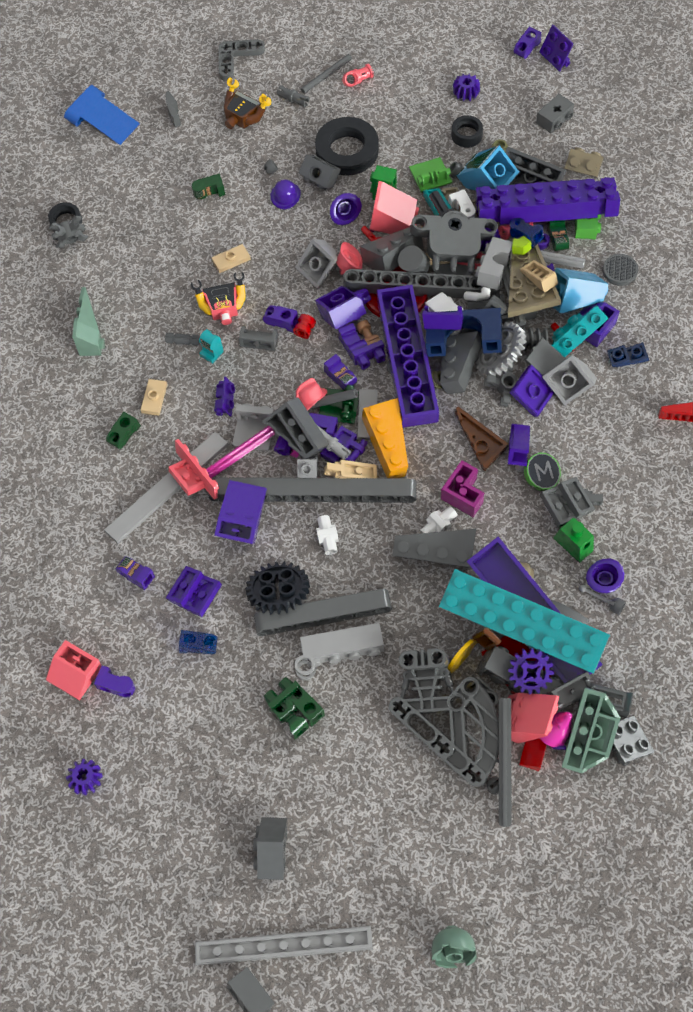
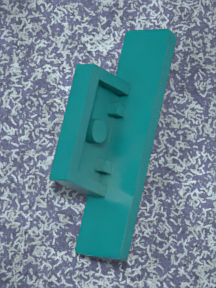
M597 305L584 316L580 313L572 315L567 320L566 325L555 330L552 336L554 343L551 345L565 358L606 322L608 317Z

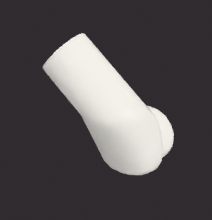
M483 287L481 293L466 291L464 299L469 301L487 300L491 296V289Z

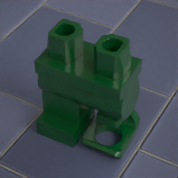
M285 677L278 684L283 692L277 696L273 690H269L264 695V699L267 702L269 711L281 724L283 722L288 724L292 737L296 740L309 726L312 727L323 718L325 713L324 709L297 681L292 682ZM297 711L302 717H298L294 713Z

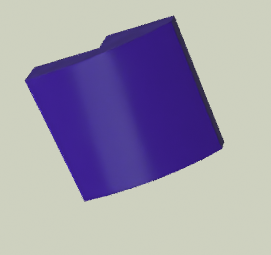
M185 566L166 599L195 615L203 617L222 584L218 580L204 576L199 570Z

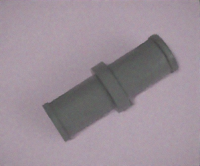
M282 85L279 86L281 91L277 90L278 96L304 107L308 105L305 103V101L309 102L310 100L308 96L298 93L295 89L290 90Z

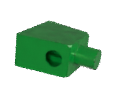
M575 518L568 521L553 537L579 563L593 552V534Z

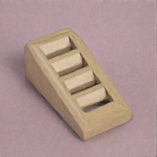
M535 260L520 269L531 282L544 292L558 284L556 273Z

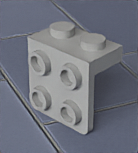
M237 404L235 410L237 424L233 446L237 448L269 426L268 424L265 425L262 421L274 412V408ZM272 437L253 450L268 451Z

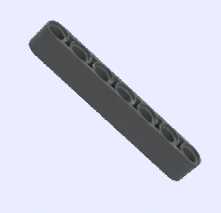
M377 589L302 603V605L297 604L295 605V610L288 608V613L281 610L280 615H278L277 611H274L272 615H270L269 610L264 614L260 611L254 614L257 635L266 636V634L272 635L303 629L305 626L309 628L341 622L344 619L346 621L383 614V612L388 613L392 610L388 590Z

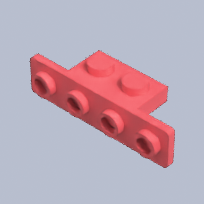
M179 439L175 440L176 453L182 461L169 466V473L188 496L205 488L214 500L217 499V490H219L217 482L212 480L207 470L199 465L196 456L190 454L187 445L182 444Z

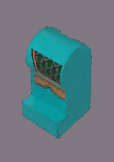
M208 329L204 330L199 338V343L202 345V350L199 354L202 358L213 364L224 352L221 338L218 335L212 334Z

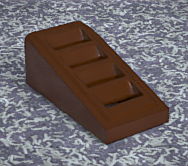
M484 626L479 627L472 636L485 650H489L501 642L492 631Z

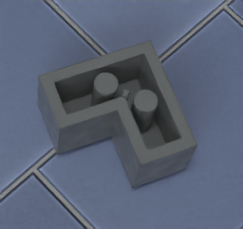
M262 817L260 826H256L253 851H257V856H254L253 868L257 870V879L284 880L287 818Z

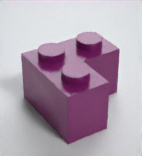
M461 460L441 489V500L471 517L476 515L484 501L485 493L473 487L477 480L478 469Z

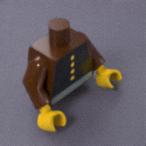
M228 78L227 85L230 88L227 90L224 100L225 126L228 129H232L235 125H238L245 129L249 125L259 123L266 110L265 107L271 105V99L262 94L259 97V101L238 90L234 92V89L238 88L239 83L235 79L234 84L231 85L232 78Z

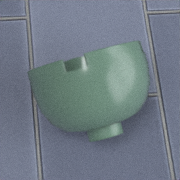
M452 925L435 935L432 942L431 955L432 961L435 960L437 966L458 968L454 963H465L468 966L475 962L477 958L476 947L470 933Z

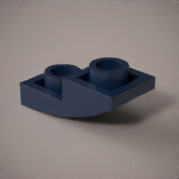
M643 342L627 348L625 345L607 350L612 367L649 361Z

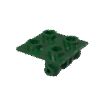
M347 385L344 390L325 388L327 390L325 396L352 390L354 386ZM359 391L358 398L321 406L319 414L337 417L339 423L355 424Z

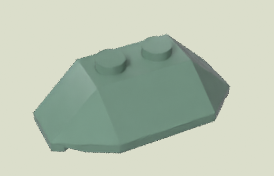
M587 687L584 688L567 742L562 768L584 773L609 758L621 717L606 693Z

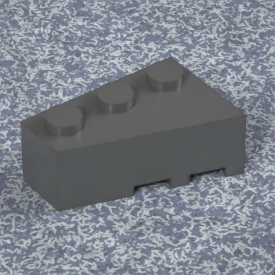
M410 227L359 246L363 264L379 271H392L399 267L398 256L407 246H417L424 251L422 237L413 236L410 232Z
M478 331L450 335L447 339L446 356H442L440 384L447 394L462 393L466 390L473 373V365L475 362L477 363L480 348H482V338Z
M299 397L287 401L262 421L265 425L268 424L273 428L278 436H282L289 442L288 445L305 459L316 455L329 445Z

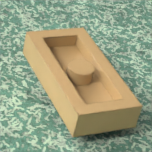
M243 244L211 257L219 273L251 260Z
M148 380L141 413L160 415L167 381Z

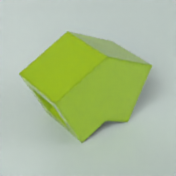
M524 236L520 239L514 238L512 254L524 255L531 250V241Z

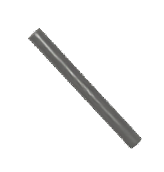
M347 54L304 85L301 91L304 94L352 60L351 55Z

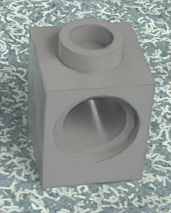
M299 454L297 459V477L317 478L318 454L307 459Z

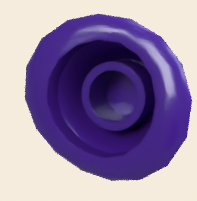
M286 179L277 182L270 193L273 205L280 209L293 207L301 196L300 188Z
M351 193L337 196L330 206L332 221L342 226L353 222L361 212L362 203L360 198Z
M606 558L598 560L590 566L586 574V580L594 591L610 593L621 586L625 573L623 566L618 561Z

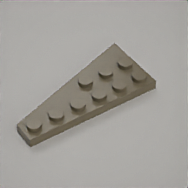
M530 226L528 229L530 235L526 233V227L525 230H513V240L514 238L520 239L522 236L526 237L531 241V250L524 255L512 254L508 318L561 305V299L555 286L544 292L520 271L522 267L533 260L547 267Z

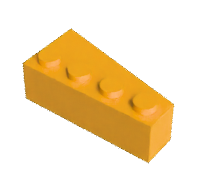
M398 398L363 408L362 420L386 478H402L406 476L408 461Z

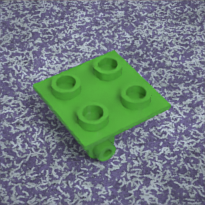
M440 157L409 166L420 192L452 183L449 176L451 174L450 168L444 166Z

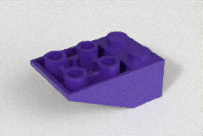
M229 480L214 536L255 544L267 488Z

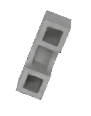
M492 237L490 244H486L484 252L486 255H482L480 260L481 267L478 266L475 277H478L477 285L498 290L504 266H507L511 256L513 242Z

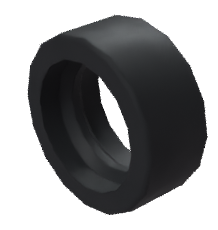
M470 115L458 117L453 122L451 128L453 142L464 148L478 145L483 137L482 122ZM463 127H470L477 132L474 135L465 136L458 133V130Z
M59 203L49 211L50 225L56 223V219L66 213L81 216L80 210L72 203Z

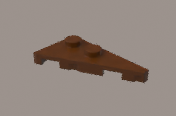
M457 407L455 415L482 469L486 471L508 448V443L460 407Z

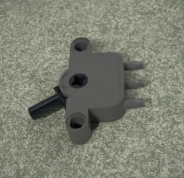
M434 191L429 195V198L439 215L414 216L410 225V232L416 237H427V254L433 260V271L437 272L440 261L450 262L451 272L453 273L456 272L457 262L468 263V272L473 273L475 258L480 251L481 241L491 240L498 229V225L493 219L469 218L468 220L462 212L455 211L453 208L448 209L439 192ZM415 224H420L422 228L416 227ZM485 228L491 229L492 232H488Z

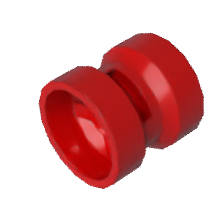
M301 314L298 318V324L293 329L294 334L308 339L311 335V329L316 324V320L308 314Z

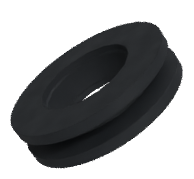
M340 117L324 124L316 135V156L340 168L339 175L349 176L362 173L369 169L378 157L379 139L377 132L372 125L359 118ZM342 137L356 138L364 145L358 153L346 156L337 154L330 148L335 140Z

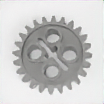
M506 322L504 326L502 325V353L483 354V348H480L477 363L475 362L476 368L486 376H496V374L500 376L502 371L506 373L508 367H513V362H518L517 357L522 356L520 351L525 349L523 344L527 342L525 340L527 337L524 334L525 331L513 322L510 324Z

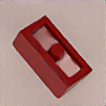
M540 738L526 741L519 765L540 771L547 744Z

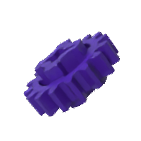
M530 648L529 653L522 649V655L515 653L516 660L510 659L513 667L508 668V672L513 673L509 676V679L516 680L513 686L516 688L520 685V692L522 693L525 689H528L529 695L532 694L534 689L538 694L540 693V687L547 689L546 682L552 683L549 675L554 674V670L549 669L553 666V663L546 662L549 656L546 654L542 657V650L539 649L537 653H534L533 648ZM526 658H536L534 661L526 660ZM520 664L522 672L517 676V668ZM545 666V674L542 678L540 670ZM527 668L534 669L535 674L528 673ZM528 681H533V682H535V684H526V683H527Z

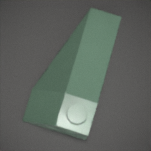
M82 287L79 297L80 307H77L76 310L78 318L74 319L72 337L80 356H101V351L105 348V340L101 338L86 287Z

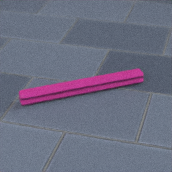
M267 426L206 469L209 477L212 479L274 436V429Z

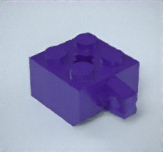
M340 286L316 299L315 302L322 319L336 330L346 326V324L353 320L360 319L362 315L366 314L364 304L370 301L371 297L365 288L352 292L347 287Z

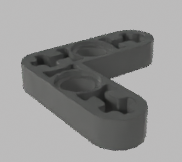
M256 39L224 41L220 43V78L223 81H227L228 78L234 77V57L263 54L265 52L264 42ZM240 47L246 48L245 50H239ZM224 60H230L229 63H223Z

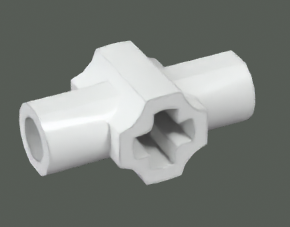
M451 506L443 512L439 510L434 511L426 519L428 524L420 529L421 533L448 531L452 526L450 521L458 515Z
M328 515L320 516L317 518L319 528H316L319 545H323L326 555L335 554L338 551L336 542H339L335 524L331 525Z

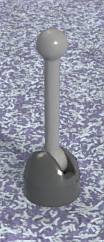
M580 585L579 587L581 592H587L608 603L610 610L617 615H620L625 607L626 601L623 599L614 598L609 600L589 590L586 585Z

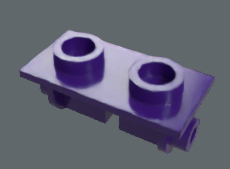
M225 376L224 381H219L216 385V397L221 399L215 400L214 411L217 416L227 413L232 417L235 386Z

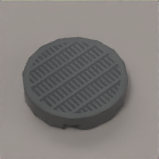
M614 254L605 260L602 271L605 279L607 278L611 284L626 286L636 279L639 269L638 264L632 257L625 254Z

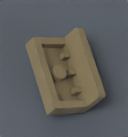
M578 147L570 149L565 170L598 178L604 160L601 154L593 151L591 154L586 153L584 149Z

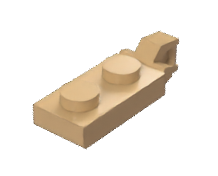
M340 460V462L335 463L327 462L324 467V475L335 476V478L340 479L377 478V465Z

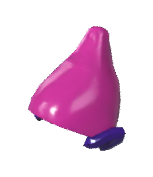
M556 712L551 722V732L540 739L555 750H566L564 744L571 733L572 714L570 712Z

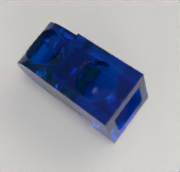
M514 218L510 221L511 237L520 239L522 236L526 237L531 241V248H534L544 238L543 226L539 224L532 226L525 223L522 218Z
M181 630L179 653L213 655L216 653L218 637L209 633Z

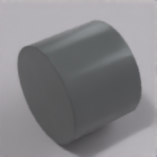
M417 246L405 247L398 256V264L405 272L427 273L429 270V257Z

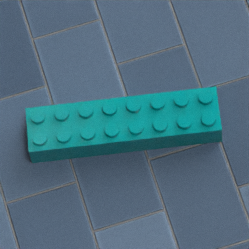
M457 569L454 570L439 607L535 649H540L542 652L593 674L610 637V634Z

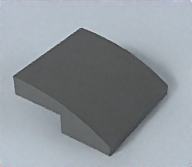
M577 477L560 482L558 486L542 491L540 494L542 501L558 528L564 526L572 518L579 519L595 510Z

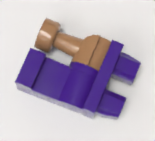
M367 320L359 322L356 328L351 323L338 329L339 340L353 360L354 365H358L362 370L371 366L369 360L375 358L377 363L386 360L384 343L378 335L371 333V325ZM356 329H357V331H358L359 334H363V335H364L365 339H362V340L360 339V337L358 336V334H357V332H356Z

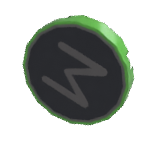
M537 453L529 457L527 466H524V475L527 482L539 491L555 487L560 480V466L557 460L547 453Z

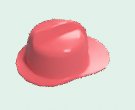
M343 242L336 261L340 274L343 275L349 269L362 270L363 262L359 251L350 243Z
M313 378L306 380L296 389V398L299 397L307 411L327 394V390L320 388Z

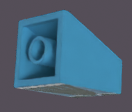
M499 145L476 153L456 176L467 189L476 190V187L490 186L491 189H496L500 185H509L519 171Z

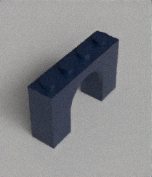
M501 308L462 310L463 322L461 329H474L482 335L483 354L502 353ZM426 329L427 356H446L447 339L450 334L457 330Z

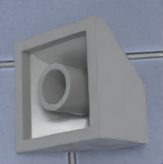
M312 239L295 268L319 289L337 261L336 250L325 240Z
M573 355L542 376L564 405L594 386L597 377L589 367Z

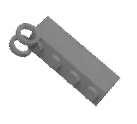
M375 623L300 637L303 655L299 656L295 661L296 675L301 680H310L316 673L315 667L320 666L321 663L329 662L335 664L340 662L341 659L349 658V660H356L362 655H380L381 652H384L380 624ZM303 664L311 666L308 671H301L299 669Z

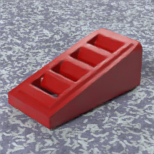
M693 402L662 406L658 413V418L693 422Z

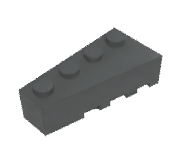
M495 646L486 651L475 673L480 676L485 673L490 676V681L496 684H508L510 691L522 693L520 692V685L516 688L513 686L516 680L509 679V676L513 674L508 672V668L513 667L510 659L516 660V657L509 654V650L502 646ZM520 664L517 668V676L522 672ZM527 668L528 673L535 674L534 669ZM541 669L540 675L543 678L545 671ZM552 677V683L546 682L547 689L540 687L539 694L548 695L549 691L562 685L563 681ZM528 681L526 684H535V682ZM535 689L532 690V694H538Z

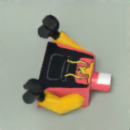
M236 272L234 273L237 285L235 282L204 288L202 289L203 292L200 290L202 286L200 280H197L198 288H194L191 282L190 286L196 292L195 297L199 308L207 315H211L213 320L221 319L223 325L231 324V317L238 315V310L242 308L246 298L245 285L242 282L245 279L243 272L241 279H237Z

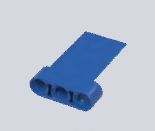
M90 85L66 110L64 118L76 127L85 120L121 145L140 123L105 99V93L94 85Z

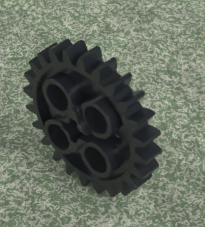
M276 561L274 566L268 563V568L261 566V571L255 570V576H249L250 581L246 582L247 587L245 590L250 605L255 606L256 610L261 609L263 614L269 610L270 615L274 611H277L278 615H280L281 610L288 613V608L295 610V604L302 605L301 600L307 599L306 594H309L310 588L308 575L305 574V570H300L299 565L294 567L292 562L287 566L285 561L281 565ZM276 576H278V579H279L278 587H279L280 599H278V600H277V594H276V593H277Z

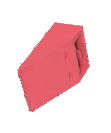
M515 693L508 696V698H511V741L519 744L545 737L551 732V722L558 710L559 696L546 694L529 695V693Z

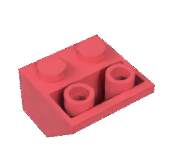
M65 640L53 656L46 681L80 701L98 675L102 665L97 658Z

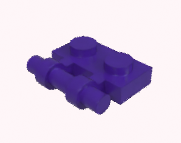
M343 426L333 436L348 450L349 448L354 450L345 459L347 461L356 462L355 460L364 453L365 447L368 444L364 439L360 443L355 442L357 434ZM327 447L320 453L322 458L331 463L342 460L334 452L328 451Z

